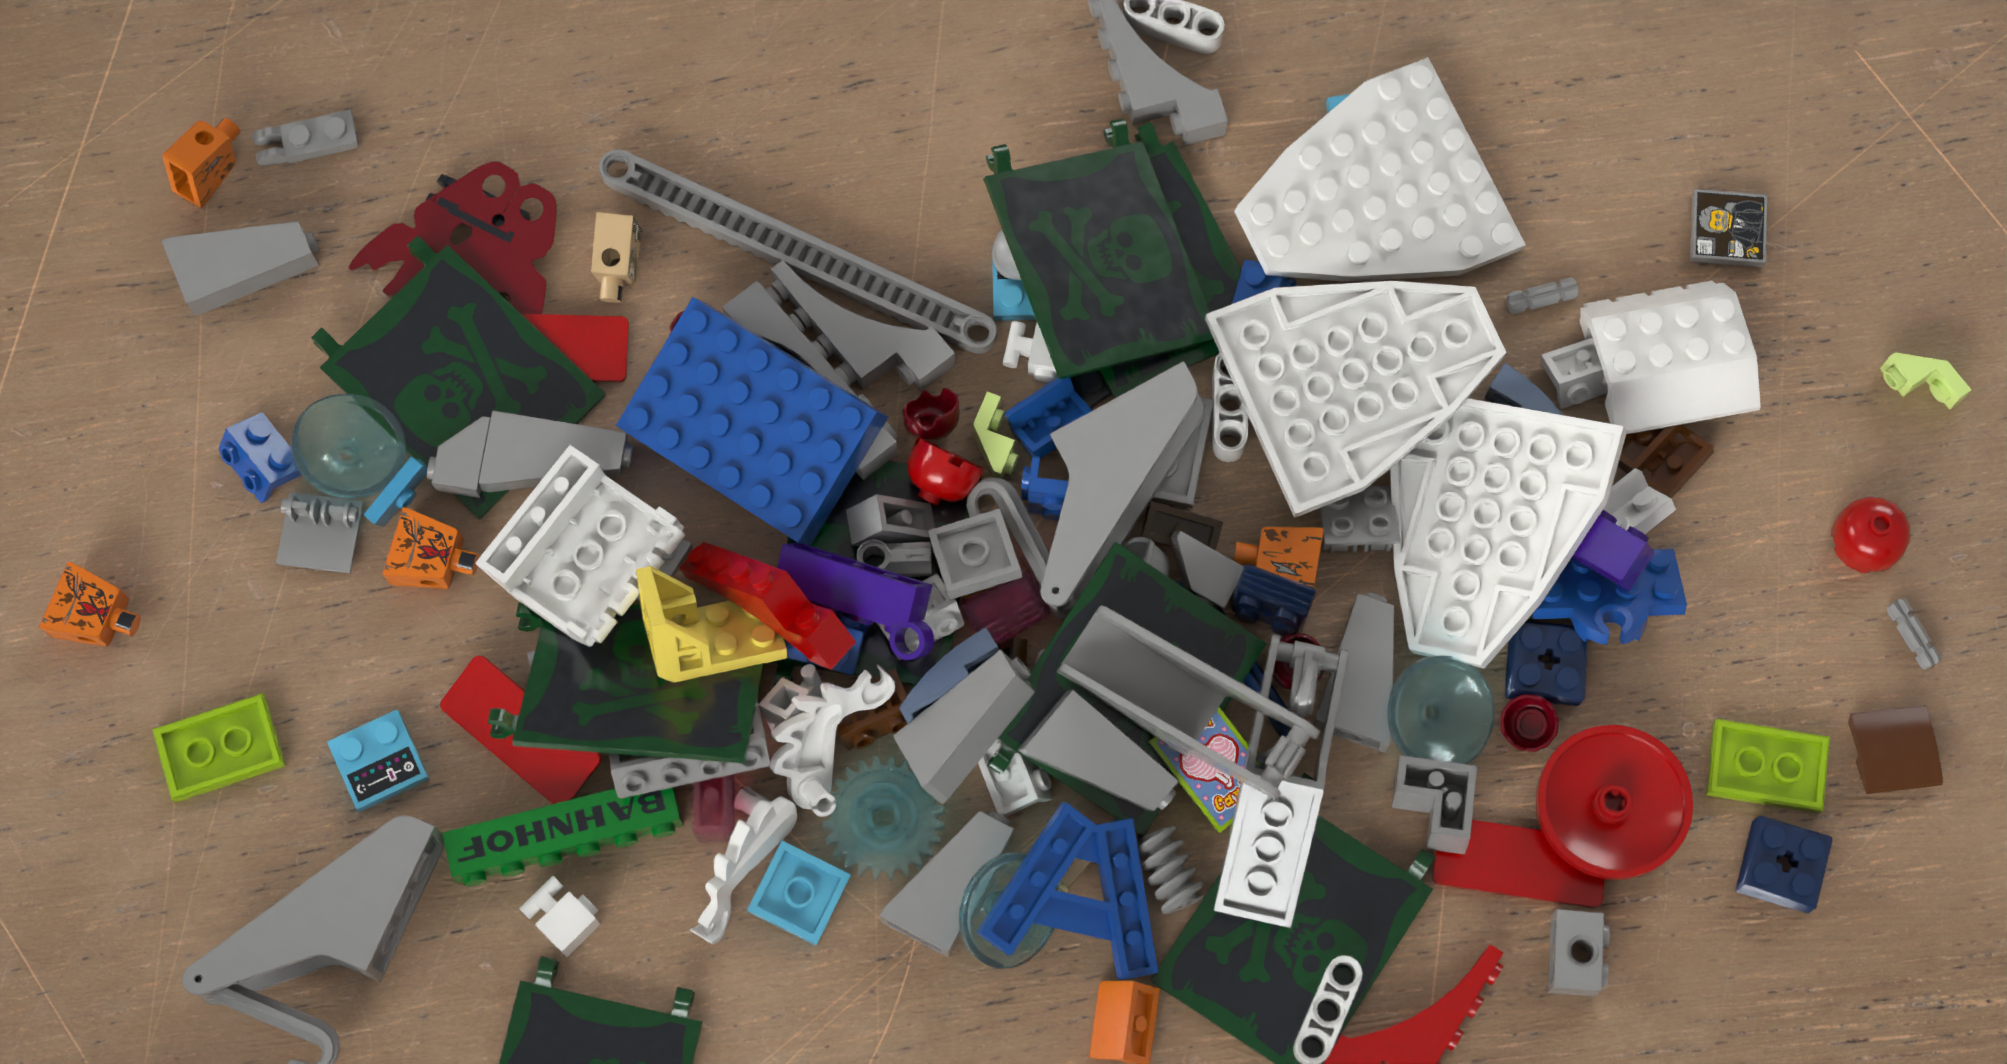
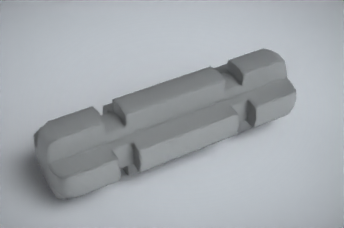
M1570 277L1559 280L1560 283L1558 284L1550 282L1526 288L1524 293L1522 290L1510 292L1506 297L1508 310L1510 313L1516 314L1524 312L1527 307L1532 310L1559 303L1558 300L1560 299L1563 301L1575 299L1579 294L1577 282L1574 278Z
M1905 598L1899 599L1887 607V612L1893 622L1897 620L1899 625L1896 627L1911 652L1917 653L1918 656L1915 659L1923 670L1929 669L1937 665L1942 660V657L1935 646H1930L1929 643L1932 640L1916 615L1912 616L1910 613L1913 609Z

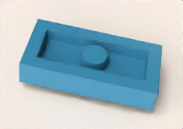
M411 456L363 515L375 525L384 527L399 508L402 510L403 507H408L417 494L414 490L427 475L428 466L420 459Z

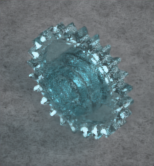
M874 756L872 767H867L860 760V771L855 773L851 769L846 768L848 780L835 779L834 783L839 791L837 793L829 792L836 800L833 801L836 803V807L828 815L831 819L822 823L823 830L833 831L826 838L827 845L838 844L833 852L834 857L839 858L846 855L844 863L846 869H849L854 864H858V875L860 877L867 870H872L875 881L878 880L880 873L883 871L887 873L890 881L894 879L895 870H900L907 877L909 876L908 866L910 864L915 865L919 869L922 868L920 856L924 855L930 858L934 856L932 849L929 847L930 844H941V838L934 832L945 829V823L936 819L945 814V807L935 805L938 800L922 788L914 772H909L907 760L900 767L895 766L893 756H890L886 765H881L879 758ZM888 810L892 812L895 816L893 822L886 827L876 825L873 822V817L878 811Z

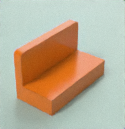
M1101 981L1099 983L1090 1058L1096 1060H1117L1128 1064H1150L1160 989L1136 981Z

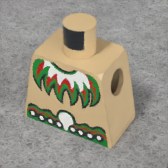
M596 212L591 273L597 281L601 282L599 298L601 301L620 303L622 302L623 284H635L642 229L632 215ZM619 260L617 265L610 266L613 261Z

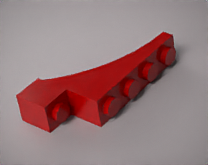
M704 541L701 545L691 550L686 561L679 567L687 579L713 590L759 619L804 654L810 662L832 670L856 643L832 610L811 603L787 571Z
M1490 944L1483 951L1468 974L1451 991L1435 1004L1412 1018L1389 1028L1358 1037L1348 1038L1341 1034L1323 1064H1441L1438 1061L1445 1049L1452 1052L1463 1036L1464 1032L1459 1029V1026L1465 1016L1472 1019L1481 1006L1484 998L1478 994L1484 984L1488 983L1492 986L1504 966L1498 963L1504 952Z

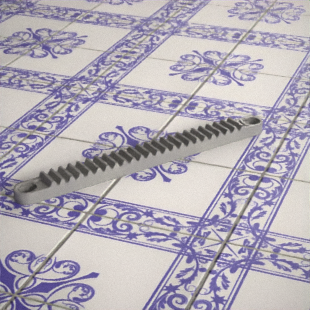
M620 149L611 150L605 153L600 160L599 171L605 185L635 199L641 205L646 204L652 210H659L667 217L672 216L680 223L686 222L691 228L697 227L703 233H710L718 240L723 239L731 246L736 245L744 252L749 251L757 258H765L770 264H778L783 260L797 276L802 275L808 281H815L823 288L828 287L836 294L841 293L849 300L855 299L860 305H868L872 310L876 312L881 311L889 318L894 317L902 324L907 323L913 329L927 330L933 326L944 341L971 353H985L995 345L997 338L996 324L992 318L982 312ZM623 162L628 166V171L622 177H612L608 173L611 164ZM975 325L984 326L989 331L988 337L982 342L971 340L968 336V331L971 327Z

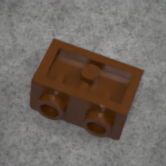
M896 668L887 671L896 685L890 699L875 709L853 712L845 716L837 725L838 733L847 750L868 747L875 739L889 733L896 734L908 724L899 709L907 694ZM880 675L871 678L870 682H879L881 679Z

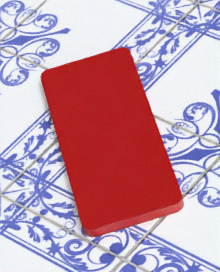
M522 314L593 382H623L626 379L629 322L627 318L623 316Z
M475 656L441 700V710L549 802L556 804L574 799L602 762L601 754L599 752L513 746L514 734L504 739L490 737L492 725L487 722L490 709L500 708L513 715H519L525 690L485 656Z
M1472 820L1470 840L1465 854L1435 850L1432 879L1437 885L1587 908H1598L1602 904L1605 879L1585 874L1564 861L1551 847L1542 830Z

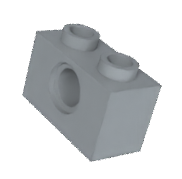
M1557 909L1550 916L1548 993L1595 997L1602 991V987L1607 986L1609 968L1607 963H1602L1603 948H1608L1610 928L1608 924H1604V913ZM1579 944L1587 949L1589 958L1586 963H1580L1572 957V945Z

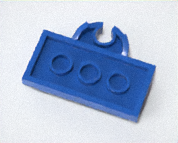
M1652 549L1655 553L1630 591L1571 557L1542 603L1532 613V618H1571L1575 632L1584 642L1590 639L1599 644L1607 645L1610 628L1605 623H1616L1622 627L1620 633L1622 645L1630 643L1635 639L1640 641L1646 630L1648 616L1685 615L1687 602L1674 549Z

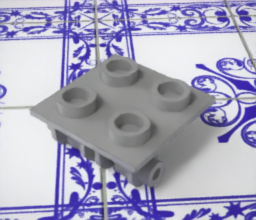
M1369 486L1362 492L1320 508L1322 528H1324L1321 547L1322 550H1329V553L1348 551L1349 545H1351L1352 553L1357 552V545H1362L1363 552H1368L1369 545L1370 550L1390 551L1393 544H1400L1401 542L1396 509L1392 505L1391 486Z
M290 492L289 498H283L281 503V513H285L276 565L351 574L364 501Z

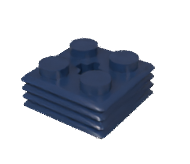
M1247 564L1244 565L1235 588L1231 608L1236 612L1235 616L1239 620L1250 624H1256L1258 620L1272 625L1271 630L1281 636L1302 633L1316 591L1308 585Z
M1526 621L1508 641L1505 697L1513 699L1523 694H1533L1544 697L1550 703L1580 705L1585 698L1588 641L1584 642L1575 632L1573 625ZM1544 655L1549 656L1550 660L1555 662L1550 670L1545 669L1544 663L1538 662Z
M1758 816L1751 824L1736 891L1804 913H1810L1817 908L1833 838L1829 835L1772 818ZM1783 856L1788 858V863L1792 865V868L1786 872L1781 871L1782 865L1776 862V860Z

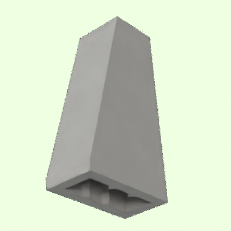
M299 221L169 237L161 240L185 301L195 316L319 266L314 254L320 251L313 232L305 233Z
M492 411L479 477V486L481 491L484 492L536 487L569 445L598 463L607 477H621L623 466L630 467L633 445L627 444L626 432Z
M1358 593L1337 652L1339 654L1340 649L1348 650V657L1333 735L1385 753L1392 736L1394 605L1388 604L1387 599L1378 594L1366 593L1364 596ZM1330 673L1313 724L1320 731H1323L1335 673Z
M999 650L893 735L922 788L943 804L950 798L1035 693L1027 680L1031 673L1018 657L1011 660L1003 651Z
M1074 690L1065 692L1018 748L1019 752L1029 758L1147 811H1154L1157 807L1162 810L1176 794L1173 787L1178 783V780Z
M979 811L883 908L879 915L880 921L949 958L1014 837V828L1009 826L1011 821L994 811H990L989 815Z

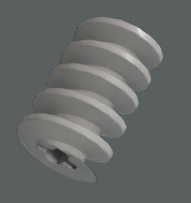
M1176 825L1154 831L1137 841V844H1141L1138 847L1139 858H1147L1141 865L1144 872H1154L1148 879L1149 885H1162L1154 893L1157 900L1168 899L1161 907L1163 914H1172L1205 897H1197L1196 892L1204 885L1203 882L1190 883L1189 881L1197 872L1196 868L1184 869L1182 866L1190 858L1189 853L1179 855L1176 853V850L1184 843L1183 840L1171 841L1169 838L1177 830Z

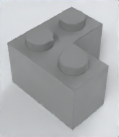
M1399 756L1395 771L1391 808L1430 813L1426 849L1465 854L1471 835L1477 766Z

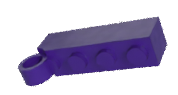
M1602 510L1572 558L1630 591L1655 553L1648 545L1647 541L1649 538L1644 533L1632 526H1629L1626 531L1616 525L1618 520L1613 515Z
M782 544L777 568L788 572L809 601L818 603V606L832 610L835 614H839L840 611L852 614L851 620L861 624L873 625V622L885 625L884 630L890 633V647L894 654L901 659L912 660L921 658L932 650L934 645L933 631L927 623L921 621L925 620L932 584L807 544ZM909 628L915 630L919 637V646L915 652L911 651L905 643V633Z

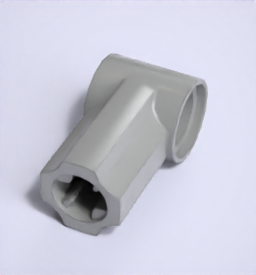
M872 539L865 541L858 548L857 561L864 563L869 556L879 555L884 559V562L878 566L879 568L907 577L932 576L931 542L884 543L880 540Z

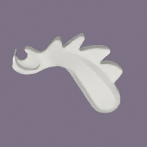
M877 665V668L879 669L881 679L877 683H871V674L864 670L852 687L845 689L831 683H822L820 686L822 697L794 696L792 703L796 708L804 712L783 721L771 732L776 741L786 742V744L774 753L770 761V768L775 774L787 777L788 794L799 807L812 809L820 817L828 816L834 811L836 803L833 801L836 800L830 792L832 787L836 728L845 716L860 710L875 709L890 699L895 691V681L892 680L890 675L880 665Z
M745 786L735 798L734 807L750 816L747 823L742 820L738 821L730 837L725 856L720 853L716 854L714 859L715 877L706 883V890L711 897L710 904L701 914L698 920L700 924L690 929V931L712 944H717L721 940L727 928L731 914L732 890L750 870L791 832L797 821L796 804L783 796L770 801L753 791L750 787Z

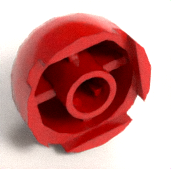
M921 437L917 438L908 459V475L910 480L921 489L918 496L935 505H938L941 499L950 502L963 500L978 484L984 472V469L951 451L940 448L939 445Z
M1868 496L1855 500L1837 515L1833 523L1831 536L1833 535L1834 550L1846 566L1860 573L1888 570L1904 556L1910 542V524L1905 513L1895 503L1887 499Z

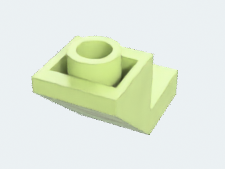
M1895 352L1880 367L1886 383L1892 389L1898 390L1903 397L1926 381L1930 385V391L1935 399L1945 403L1949 410L1959 404L1971 391V388L1952 365L1945 360Z
M987 391L973 423V436L992 478L1003 479L1005 474L1012 475L1019 454L1014 453L1015 440L992 432V430L998 432L1005 411L1001 410V396Z

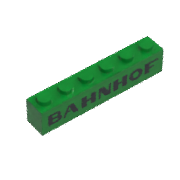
M674 787L625 798H619L614 788L442 832L452 878L458 884L464 883L465 887L485 883L487 876L501 873L502 877L521 874L525 872L524 867L537 863L540 864V867L554 866L563 862L562 857L576 853L578 857L582 858L596 855L601 852L600 847L615 844L616 848L628 847L638 843L639 837L653 834V838L667 837L675 834V828L682 827L683 822Z

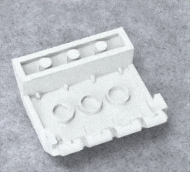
M1713 281L1687 285V289L1679 286L1652 291L1651 296L1640 293L1618 297L1616 302H1611L1607 299L1585 303L1584 308H1580V325L1585 340L1593 338L1609 391L1605 407L1610 424L1624 426L1627 430L1626 434L1760 410L1757 355L1737 294L1726 284H1716Z
M569 445L476 561V565L522 604L573 640L591 647L595 641L602 643L617 624V621L614 619L615 615L623 616L638 597L636 569L652 566L659 570L664 563L661 556L663 554L670 556L685 537V534L682 532L684 526L676 517L660 506L656 510L611 480L604 474L598 463Z

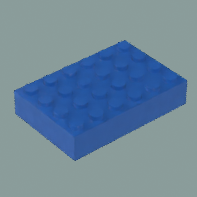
M692 297L615 426L796 542L812 545L887 421L888 416L708 303Z

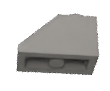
M482 416L438 446L437 456L430 457L427 469V479H432L431 483L435 491L480 498L479 477L491 420L490 417Z
M876 494L846 510L851 544L854 546H860L865 541L872 539L880 540L884 543L930 542L928 530L935 529L930 503Z
M1174 531L1171 541L1184 587L1213 607L1214 605L1224 608L1238 584L1243 566L1184 532Z

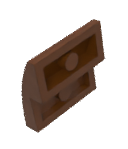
M1684 424L1626 434L1618 466L1626 474L1630 473L1633 469L1642 471L1649 487L1672 498L1714 453L1713 445L1686 428Z
M1926 705L1850 714L1848 724L1858 751L1856 765L1866 794L1942 785L1941 763Z

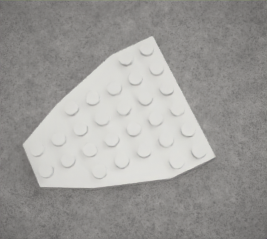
M1429 58L1365 81L1292 143L1237 205L1234 211L1265 274L1268 276L1342 282L1459 276L1519 252L1526 246Z
M1380 281L1280 287L1236 302L1205 316V321L1294 518L1364 491L1451 418L1506 354V350L1476 287Z
M1468 398L1451 418L1390 468L1392 505L1396 509L1401 540L1400 544H1393L1394 572L1408 647L1412 653L1486 668L1542 603L1606 506L1627 433L1624 426Z

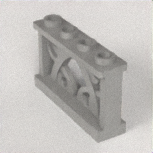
M759 698L757 700L745 764L639 755L635 760L629 761L636 755L609 753L611 774L619 798L770 766Z

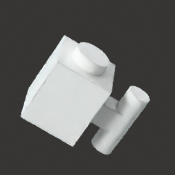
M1013 321L1010 327L1003 365L1009 368H1016L1019 355L1029 357L1028 375L1034 376L1035 380L1049 383L1058 378L1038 323L1036 324L1032 339L1024 337L1026 328L1024 323Z
M807 664L802 667L801 675L804 681L800 685L781 678L759 703V707L771 731L783 721L804 712L796 708L792 703L794 696L822 697L820 688L822 681L814 665Z
M552 876L519 909L529 919L542 909L546 914L535 925L568 957L601 925L594 917L599 910L583 894L576 899L568 892L557 902L553 896L564 886Z

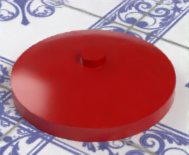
M1601 725L1574 734L1552 753L1545 763L1538 780L1536 812L1544 836L1554 851L1564 861L1575 869L1594 877L1625 880L1643 876L1654 871L1670 859L1680 848L1692 821L1693 795L1687 773L1675 754L1665 744L1654 736L1636 728L1622 725Z

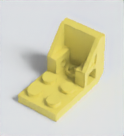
M652 566L636 569L642 618L658 677L675 683L787 659V649L783 637L735 603L726 601L697 607L693 588Z

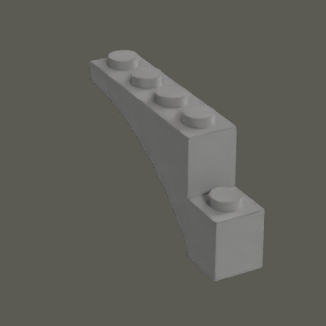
M1088 0L1092 18L1098 17L1101 28L1098 29V37L1103 50H1109L1112 59L1108 61L1111 79L1113 82L1119 81L1122 92L1118 93L1123 114L1129 113L1132 125L1170 115L1173 132L1175 135L1181 134L1184 146L1226 135L1228 119L1218 88L1209 90L1178 73L1160 59L1141 40L1128 23L1116 0Z
M783 260L771 268L773 277L772 289L783 302L788 299L796 308L793 313L803 324L804 328L807 329L811 326L818 335L816 341L820 343L828 356L834 354L841 363L838 367L846 373L851 383L856 381L862 390L897 364L899 366L896 369L901 378L908 385L914 383L920 391L955 366V353L933 326L927 330H917L887 325L864 318L838 306L816 292L800 279Z

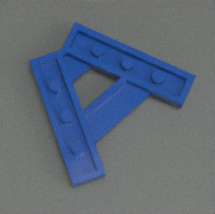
M1061 803L976 933L1004 954L1012 956L1034 923L1111 941L1118 980L1158 973L1133 818L1095 824L1068 803ZM1075 858L1098 864L1104 901L1055 890Z

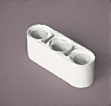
M1124 0L1123 15L1136 33L1201 54L1214 53L1222 44L1225 23L1223 17L1214 10L1183 0ZM1134 7H1143L1147 11L1145 13L1139 14L1133 12L1131 9ZM1173 17L1179 19L1181 23L1173 25L1165 20ZM1205 28L1211 29L1215 34L1206 36L1201 34L1200 30Z
M1219 353L1215 359L1212 374V450L1214 455L1221 461L1234 462L1241 458L1245 450L1248 438V414L1231 376L1224 374L1221 370L1225 363ZM1224 400H1233L1239 405V409L1227 411L1220 403ZM1224 435H1232L1238 439L1239 444L1234 447H1228L1221 442L1220 438Z
M1339 956L1333 959L1326 968L1294 1042V1056L1301 1064H1321L1330 1054L1361 982L1362 969L1354 958ZM1347 966L1353 973V982L1345 986L1338 984L1332 974L1335 967ZM1324 1001L1332 1002L1338 1009L1337 1019L1331 1022L1322 1020L1317 1013L1318 1004ZM1309 1037L1318 1039L1323 1048L1321 1056L1318 1058L1306 1056L1301 1047L1304 1039Z

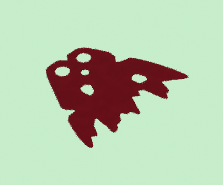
M492 161L483 164L432 196L431 200L429 198L418 205L414 212L415 228H411L404 223H396L378 234L354 257L349 265V269L355 270L365 264H369L374 271L389 262L404 260V264L400 267L395 277L383 289V293L386 295L397 294L425 266L409 252L410 249L407 247L418 235L435 253H439L448 245L498 293H508L510 297L509 303L520 314H542L547 281L535 269L532 261L546 256L548 250L553 245L557 217L556 199L552 193L535 183L520 186L518 173L503 163ZM491 175L500 176L505 182L503 194L496 198L488 197L483 191V182ZM442 197L458 204L459 210L507 234L510 231L515 234L509 243L448 213V209L436 203ZM529 198L538 199L543 205L542 215L534 221L526 220L520 213L522 203ZM497 214L503 215L505 219L504 224L499 227L492 224V218ZM460 223H464L472 228V236L463 243L453 244L449 241L453 230Z

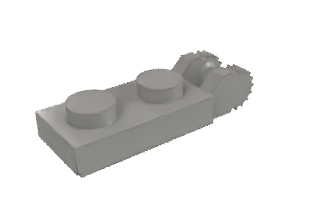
M351 110L279 125L280 128L267 127L256 130L252 134L255 145L263 146L283 142L284 148L273 147L257 152V164L262 166L287 161L290 164L360 147Z

